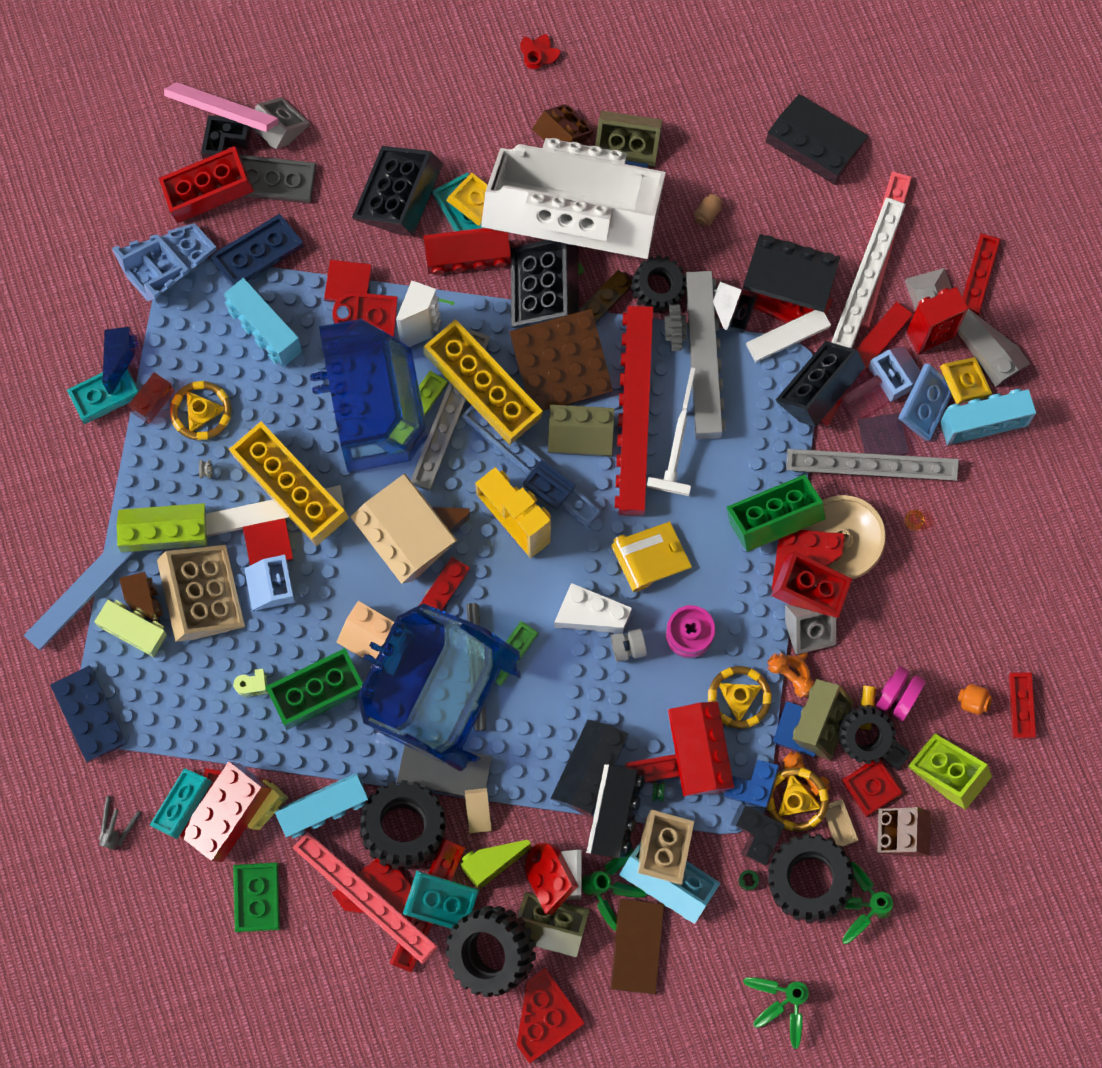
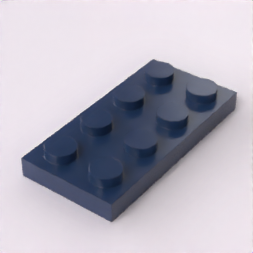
M279 213L210 255V258L231 286H234L242 278L246 281L252 279L304 247V244Z
M90 665L50 684L87 763L128 744Z

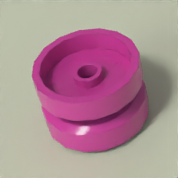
M694 605L678 608L671 615L667 623L666 641L669 648L676 655L683 658H696L709 650L715 635V624L712 616L705 609Z
M899 665L894 675L890 676L881 691L882 695L875 707L886 712L890 709L893 702H896L897 705L892 712L893 717L903 722L925 685L926 680L915 675L910 683L906 685L905 682L909 676V670Z

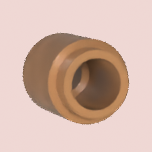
M713 194L705 197L694 212L696 222L702 226L711 225L722 210V200Z

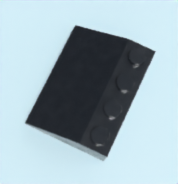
M798 94L768 131L766 143L836 185L868 136Z
M381 146L352 218L395 234L414 236L443 163L432 151Z
M759 234L742 289L824 312L840 257L832 253L814 250L811 247L800 246L790 241L776 239L769 235Z
M545 240L511 248V327L522 328L579 312L577 245Z

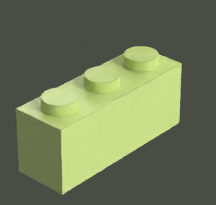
M107 600L94 621L95 624L106 632L154 657L167 636L163 630L164 626L156 621L150 623L144 620L145 616L135 610L133 613L126 610L127 606L117 600L114 603Z

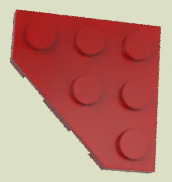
M799 530L778 539L772 592L783 562L788 555L796 551L828 567L834 561L837 562L843 557L845 534Z
M377 858L356 874L407 920L409 919V916L404 915L403 911L411 885L399 870L392 869L390 864L386 866L379 864L380 860ZM336 889L332 892L345 912L364 913L340 890Z
M546 968L535 974L526 983L516 1046L530 1064L585 1024Z

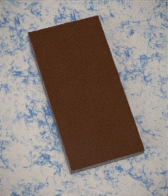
M619 899L610 990L656 994L664 904Z

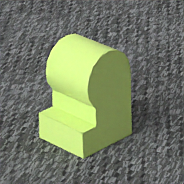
M264 669L255 670V676L239 675L234 680V689L243 697L269 694L265 687L267 686V676Z

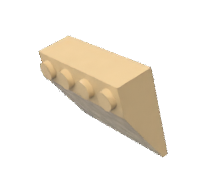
M406 474L397 478L350 516L401 584L416 580L457 541Z
M226 545L165 551L157 559L175 642L195 640L245 627Z

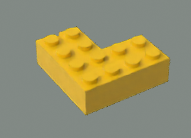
M495 467L475 482L476 495L531 559L551 542V515L544 507L540 508L536 505L537 499L531 491L526 492L523 487L520 490L516 486L513 488L509 483L510 479L503 470L499 472Z

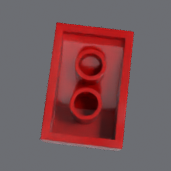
M794 551L785 558L771 596L795 607L838 618L852 578Z

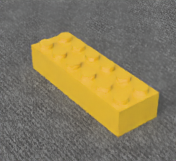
M456 319L424 346L423 354L509 445L541 419L543 410Z
M262 421L229 448V451L238 463L316 547L349 518L337 501Z

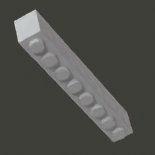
M712 271L686 272L691 367L695 368L692 382L695 440L721 438L722 431H726L725 419H721V411H724V398H720V391H723V379L719 378L718 371L722 370L721 358H717V351H720V338H716V331H719V319L715 318L714 311L716 309L713 304L716 278H712Z

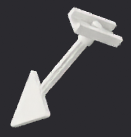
M691 367L683 408L678 418L668 471H665L664 479L648 477L647 488L689 496L691 486L676 482L678 476L676 470L687 422L686 412L695 368Z

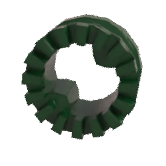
M656 781L653 782V791L655 792L652 793V801L655 802L657 799L660 802L664 801L665 782L657 784Z
M745 870L738 879L739 886L745 891L755 889L759 882L758 875L752 870ZM752 875V880L755 881L754 885H744L743 876Z

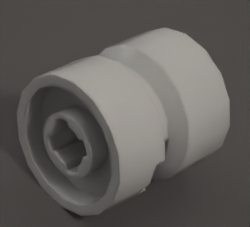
M641 629L628 631L627 635H624L622 632L610 635L616 663L627 661L630 656L634 659L647 656ZM628 641L630 649L628 651H625L623 642Z

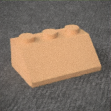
M358 601L346 619L337 643L393 676L414 643L415 636L414 633Z

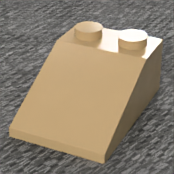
M651 810L644 823L638 873L681 885L694 821Z

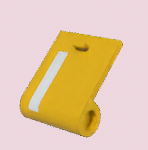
M671 522L627 537L620 535L613 539L614 543L611 545L633 592L641 591L655 581L692 568Z

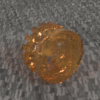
M918 509L910 510L905 517V525L910 530H919L925 522L924 514ZM915 515L917 519L920 518V524L914 525L913 522L909 521V517Z

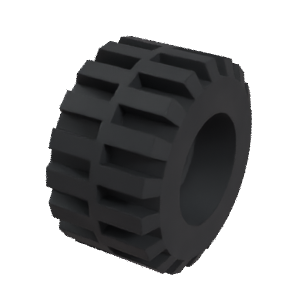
M657 255L655 259L649 257L647 261H643L637 268L631 281L633 282L631 291H634L632 295L634 299H638L637 304L639 306L643 304L645 307H653L654 313H657L658 310L661 313L669 309V305H677L685 292L687 284L685 282L686 274H682V266L677 267L676 264L678 262L675 260L673 262L669 261L670 257L667 256L661 259V255ZM652 275L664 277L670 285V291L663 294L654 292L648 285V277Z
M858 705V709L854 707L849 709L851 712L843 715L844 720H840L838 724L840 729H837L838 740L842 748L852 759L854 758L860 763L864 761L866 764H871V761L875 763L880 762L879 758L881 757L885 759L888 756L886 753L888 751L892 752L894 749L892 743L896 744V738L894 737L896 729L893 727V722L881 709L874 708L872 705H867V707ZM866 723L876 724L878 727L877 738L868 745L857 744L855 734L858 728Z

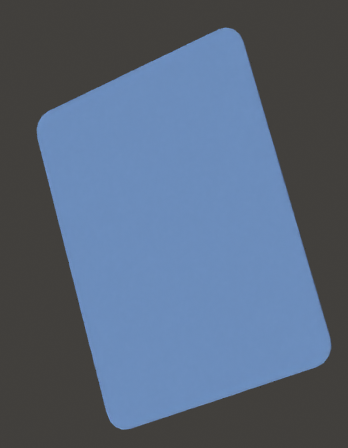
M211 259L203 261L183 279L152 300L136 381L141 397L132 402L104 551L117 539L116 524L118 510L205 503L207 514L273 500L229 451V448L261 421L323 488L341 486L345 505L343 509L349 518L317 547L291 519L286 520L294 561L288 562L295 602L252 611L245 568L249 567L250 563L243 529L208 536V546L200 547L226 545L245 627L195 640L175 642L157 559L165 551L200 547L136 551L95 594L81 669L89 665L91 666L128 743L118 749L220 764L235 762L248 768L332 780H341L358 772L363 784L388 787V783L395 781V784L398 785L397 778L405 741L410 740L492 756L486 787L488 802L584 815L550 798L587 720L608 724L628 733L627 741L616 764L625 766L627 762L674 755L676 753L668 709L708 702V690L717 674L729 667L745 666L759 672L766 679L772 693L769 712L758 724L745 729L731 728L723 724L732 776L751 780L757 760L773 764L776 744L772 742L778 727L784 675L771 673L767 669L769 665L767 661L775 653L777 655L779 653L787 654L789 638L785 623V605L788 604L771 596L778 539L746 552L729 523L726 507L804 474L808 478V472L786 470L787 449L811 450L814 427L799 422L775 400L813 356L800 342L755 363L746 343L764 333L749 331L738 333L719 328V331H716V338H720V351H717V358H721L722 370L718 371L719 378L723 379V391H720V398H724V411H721V419H725L726 431H722L721 438L695 440L691 387L686 412L687 422L676 473H678L676 482L691 486L689 496L647 488L648 477L664 479L665 471H668L678 418L682 412L691 370L688 323L687 340H682V351H672L671 341H666L665 320L653 319L644 516L618 515L619 508H614L615 495L619 496V488H615L616 475H620V467H616L617 454H621V447H617V436L622 434V426H618V414H623V406H619V393H624V386H620V373L625 371V366H621V353H625L626 346L621 344L622 333H626V326L622 325L623 314L607 312L596 324L613 391L569 403L566 406L614 408L612 456L548 453L550 409L544 410L541 419L519 437L524 444L547 464L576 484L575 488L601 509L602 513L587 528L563 506H560L556 511L534 494L537 499L536 505L540 508L544 507L551 515V542L530 559L476 495L475 482L496 467L499 472L503 470L510 479L509 483L513 488L516 486L520 490L523 487L528 492L529 490L522 485L528 476L461 419V415L471 406L466 400L431 490L427 491L419 487L416 488L431 507L470 508V519L453 533L457 541L416 580L401 584L350 516L365 502L403 474H406L411 480L448 385L401 451L384 442L382 437L430 370L448 381L423 353L424 346L455 319L468 332L471 329L490 336V341L486 348L487 353L524 390L509 331L518 329L511 327V299L436 289L437 297L455 302L454 305L438 301V305H440L439 312H441L440 319L442 320L438 332L434 331L432 338L403 349L400 345L397 321L394 339L351 335L341 331L334 323L332 316L335 302L324 301L327 282L326 274L270 267L247 282L299 338L302 353L284 368L279 363L274 364L268 357V351L265 348L261 349L255 343V337L252 333L248 335L241 327L242 323L239 319L234 320L228 313V308L224 303L226 302L224 293L232 286ZM370 281L368 294L398 296L397 318L409 286ZM346 306L340 307L338 309V316L342 319L348 317L349 309ZM208 381L224 389L231 401L232 414L227 427L219 435L209 440L198 441L189 439L180 434L171 422L170 405L175 394L183 386L192 382ZM211 390L190 391L224 407L217 394ZM186 394L178 407V418L185 428L189 430ZM224 412L194 432L212 430L219 424ZM200 460L204 462L212 461V469H210L212 470L211 479H208L206 476L203 479L199 478ZM671 522L692 568L655 581L641 591L633 592L611 547L614 543L613 539L620 535L627 537ZM454 557L470 567L469 576L458 587L434 623L416 612V609L425 597L424 593L434 584L450 558ZM146 572L149 578L152 577L153 582L156 583L158 595L155 598L160 603L163 616H159L161 621L159 624L164 626L163 630L167 636L154 657L99 628L94 622L107 600L113 603L117 600L127 606L126 610L133 613V610L123 598L119 580L121 577ZM571 583L631 607V615L623 634L627 635L628 631L641 629L647 656L636 659L630 656L629 660L616 663L610 635L617 633L554 628V622ZM358 601L414 633L415 636L414 643L393 676L346 649L366 692L289 730L285 729L269 694L243 697L238 694L233 686L236 677L239 675L255 676V670L257 669L265 670L267 685L344 649L343 646L337 643L346 619ZM470 603H477L479 605L483 672L520 621L539 633L501 687L483 675L487 729L480 732L474 730L466 607ZM686 605H694L705 609L712 616L715 624V635L709 650L696 658H683L676 655L669 648L666 641V628L671 615L678 608ZM147 618L144 619V620H146V621L152 623L151 620H149V619H147ZM628 641L623 642L625 651L630 650ZM734 674L721 682L727 684L759 685L757 681L744 674ZM718 686L716 702L719 703L720 711L732 720H736ZM762 688L741 721L755 716L762 708ZM680 777L656 781L657 784L665 782L663 802H660L659 799L655 800V802L652 801V793L655 792L653 791V782L644 783L639 793L641 799L640 807L636 810L634 819L636 823L644 824L650 811L655 810L694 821L693 831L713 834H737L742 830L732 826L731 823L740 805H746L762 814L765 808L725 798V792L711 795L683 796ZM432 791V792H431V794H438V795H445V796L465 798V797H462V796H457V795H452V794H447V793H442V792H437V791Z

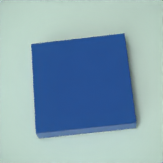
M786 701L772 743L796 752L799 751L801 754L814 758L815 753L800 747L792 739L794 728L800 721L803 707Z

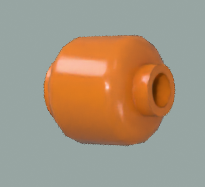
M969 684L965 689L960 690L958 701L961 702L962 710L982 715L984 712H988L992 696L988 689L975 684Z

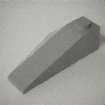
M968 309L957 333L973 356L976 357L978 363L995 387L1030 365L1017 345Z

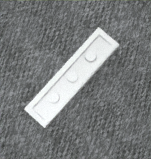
M814 310L747 342L746 346L755 363L830 328L831 324L824 312Z

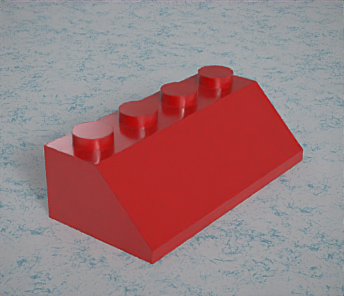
M235 146L158 178L169 211L177 223L254 192L249 175Z
M479 228L423 235L428 274L442 275L449 271L461 273L466 269L483 270L490 266L502 268L507 266V264H511L508 232Z
M700 702L668 709L683 796L720 794L733 789L734 782L719 703Z

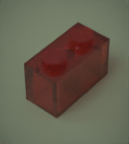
M154 372L128 406L135 416L150 424L175 391L171 383Z

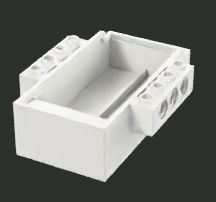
M545 138L543 148L522 144L516 145L514 149L500 148L485 192L481 227L648 259L666 172L627 165V153L619 150H607L598 146L581 145L577 142L570 143L560 141L557 138Z

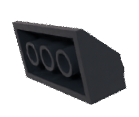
M825 341L775 400L799 422L816 427L866 367L857 350Z
M587 720L550 799L591 818L597 804L604 765L616 764L627 741L628 733L608 724Z
M620 764L604 765L587 853L616 858H625L630 853L632 846L630 837L636 827L635 813L639 809L641 802L639 793L645 783L644 770Z

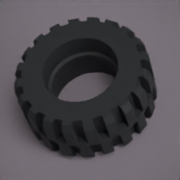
M401 780V784L398 785L395 784V781L388 783L386 788L384 786L377 788L376 794H371L368 797L367 804H364L360 822V835L363 838L365 849L370 851L369 855L374 860L378 858L380 860L379 864L383 866L387 864L392 865V869L398 870L399 866H404L405 870H410L412 865L420 867L424 865L425 860L430 861L441 845L446 827L445 811L443 806L439 805L440 800L437 795L432 796V790L428 787H425L424 790L421 789L420 783L407 784L408 780ZM399 808L412 810L422 818L424 830L421 836L413 841H395L389 838L382 829L384 816L388 812Z
M809 833L803 834V837L800 838L795 836L790 838V842L787 844L784 842L780 846V850L772 856V863L769 864L768 869L769 887L776 905L787 916L791 915L797 921L805 920L806 923H813V921L818 920L819 922H824L826 918L837 916L838 912L847 906V902L851 899L853 893L854 871L849 855L847 856L843 847L836 845L833 839L828 838L827 840L820 834L810 836ZM806 859L820 860L826 863L832 872L833 879L830 889L827 893L817 898H805L798 895L790 883V874L793 867Z
M485 906L462 917L450 930L451 935L447 937L446 941L449 948L445 949L446 957L450 959L447 962L448 967L453 969L455 974L452 976L455 980L459 979L462 982L461 986L465 990L470 988L472 994L478 996L482 993L483 997L503 995L528 978V974L532 972L534 965L531 962L536 960V952H533V948L536 947L535 940H531L530 937L533 933L530 927L526 929L524 926L525 921L522 917H515L516 913L514 911L508 910L505 912V908L501 906L495 908L493 906ZM480 932H486L495 936L502 944L505 952V964L502 970H494L488 967L479 957L477 939Z

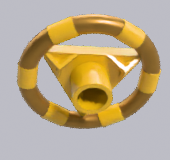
M196 381L183 386L175 394L170 405V418L176 430L183 436L198 441L209 440L219 435L227 427L232 414L231 401L224 389L208 381ZM211 390L217 394L224 407L190 391ZM186 394L189 430L185 428L178 418V407ZM224 412L219 424L210 431L194 432Z
M745 666L729 667L717 674L712 680L708 690V702L717 701V688L719 686L736 719L732 720L720 711L722 723L727 727L736 729L750 728L761 722L769 712L772 699L769 684L754 669ZM734 674H744L757 681L759 685L727 684L721 682ZM762 688V708L755 716L741 721Z
M799 767L784 769L777 774L767 811L772 819L784 824V828L787 830L800 832L812 829L823 820L829 806L827 788L823 781L810 770ZM795 775L809 779L816 785L821 804L816 801ZM790 776L778 813L773 794L776 786L786 777ZM819 809L817 814L805 823H794L781 817Z

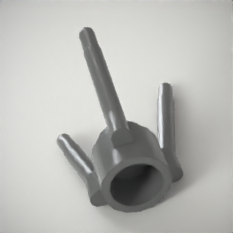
M107 795L99 845L116 851L117 845L122 847L125 837L141 812H136L119 838V833L113 831L119 812L118 809L114 810L109 829H106L110 807V796Z

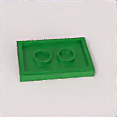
M278 862L233 865L235 933L280 930Z

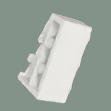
M571 583L554 622V628L623 633L630 618L632 608Z

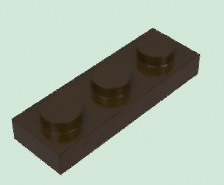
M618 269L579 309V312L592 309L595 323L597 324L631 289L632 280Z

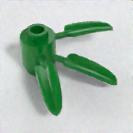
M631 849L625 858L614 857L605 865V872L596 871L589 873L581 880L583 892L589 896H597L600 902L597 904V907L605 921L615 932L617 918L608 901L603 900L601 894L610 888L613 889L614 894L625 897L643 898L647 895L642 889L619 882H615L612 885L608 874L610 876L614 875L628 861L634 849Z
M851 862L854 878L864 891L871 893L872 897L870 903L862 902V899L859 897H851L844 909L860 910L863 906L871 907V912L867 916L862 914L851 925L843 937V944H849L871 924L870 918L873 915L883 919L889 917L893 911L891 896L885 892L875 893L872 889L874 883L855 862ZM880 902L886 903L884 906L878 905Z
M754 977L745 978L743 982L750 988L771 994H776L777 991L786 992L787 998L783 1002H774L755 1019L753 1023L755 1028L764 1026L783 1013V1006L788 1002L795 1004L794 1013L790 1014V1040L792 1047L798 1049L801 1042L803 1015L799 1013V1004L804 1003L808 998L809 991L807 986L802 982L795 981L790 983L787 988L779 987L776 981ZM794 989L801 990L802 994L800 997L796 998L793 996Z

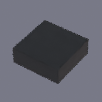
M896 741V744L892 743L894 748L892 752L888 751L886 753L888 756L885 759L881 757V759L898 771L911 752Z

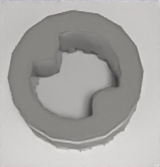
M211 460L207 462L199 461L200 479H203L205 476L208 479L212 478V470H210L212 469Z

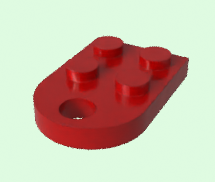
M359 292L346 293L339 297L333 306L332 316L334 323L341 331L347 334L394 339L398 296ZM342 306H346L349 309V315L344 319L338 316V309Z
M542 842L531 848L525 863L526 876L545 914L552 915L578 888V884L557 846ZM541 852V859L539 861L538 855Z

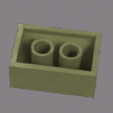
M601 110L595 146L607 150H619L627 153L626 161L646 163L648 166L655 167L662 119Z
M550 405L548 453L612 456L614 408Z
M816 679L814 686L809 691L806 706L802 708L801 718L798 725L794 728L792 739L800 747L831 761L839 742L837 729H840V726L838 724L840 720H844L843 715L845 713H850L849 709L852 708L854 701L840 685Z
M525 892L517 918L522 917L525 921L524 926L526 929L530 927L533 933L530 935L531 940H535L537 947L577 957L590 909L563 902L552 915L545 914L537 896Z

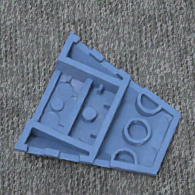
M195 223L169 230L168 234L163 236L158 234L150 236V240L140 243L138 240L129 242L130 246L123 248L119 246L112 247L126 277L147 301L156 299L217 250L216 246Z

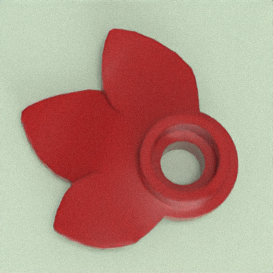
M547 34L536 38L534 41L524 36L520 43V50L524 54V64L532 70L539 69L543 64H552L560 55L559 49L550 48V39ZM535 58L537 62H531L530 60Z

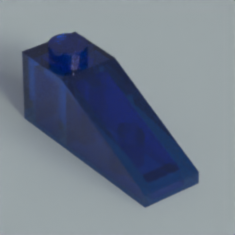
M130 327L106 329L104 331L102 383L108 394H113L134 358L135 347L138 346L137 336L133 335Z

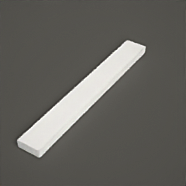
M886 197L831 343L848 348L853 347L906 204Z
M340 485L324 488L342 508L345 507ZM274 500L207 513V537L242 530L243 526L282 518L288 520L290 518Z

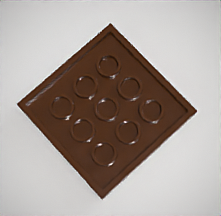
M592 309L509 331L525 393L543 411L550 409V405H566L613 391Z

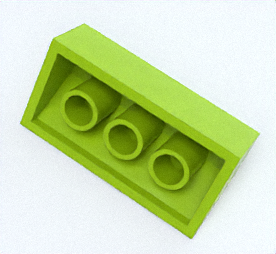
M205 503L118 510L116 528L117 546L120 552L208 546Z

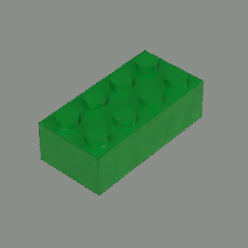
M805 474L726 507L729 523L746 552L826 519L823 501Z
M346 648L265 686L286 730L366 692Z

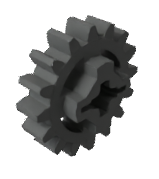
M669 305L670 313L669 316H665L664 321L666 341H671L672 351H682V340H687L686 315H681L680 305Z

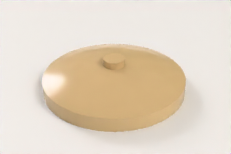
M838 495L822 500L826 519L801 530L845 534L843 557L837 562L834 561L828 567L852 579L865 575L879 562L885 549L886 532L880 515L869 503L854 496Z

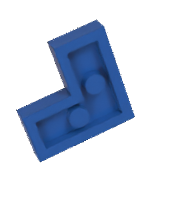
M757 760L752 779L747 780L732 776L734 788L726 791L724 797L767 809L780 768L779 765Z

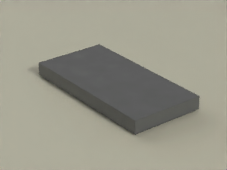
M240 155L254 189V192L243 197L311 204L316 163Z
M406 740L397 784H401V780H408L407 784L413 785L414 782L420 783L421 789L428 787L432 791L465 797V790L487 787L492 756Z

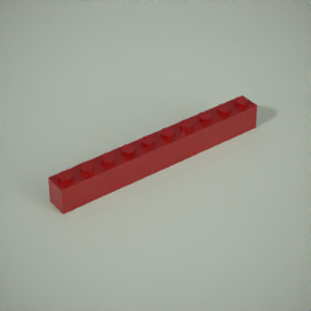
M628 306L627 313H623L622 325L626 326V333H622L621 345L626 347L625 353H621V366H625V371L620 373V386H624V393H619V406H623V414H618V426H622V434L617 436V447H621V454H617L616 467H620V475H616L615 488H619V496L615 495L614 508H619L618 515L644 516L653 307Z

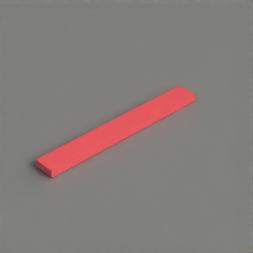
M892 171L883 204L886 197L905 203L912 177ZM896 232L860 327L869 329Z
M308 831L294 845L293 849L421 964H424L438 949L437 945Z

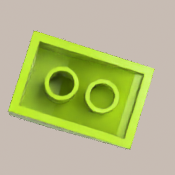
M937 734L931 737L908 766L944 797L965 810L992 778L986 763Z
M523 840L481 849L475 853L471 851L462 858V870L475 887L480 890L531 850V843L529 840Z

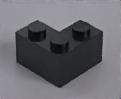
M208 115L201 149L202 159L227 150L228 147L235 146L236 148L248 150L252 133L251 127L225 117Z
M746 805L739 806L731 823L732 826L750 834L741 855L761 865H766L785 825Z

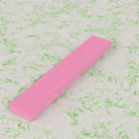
M178 82L164 89V96L265 132L278 125L277 117Z

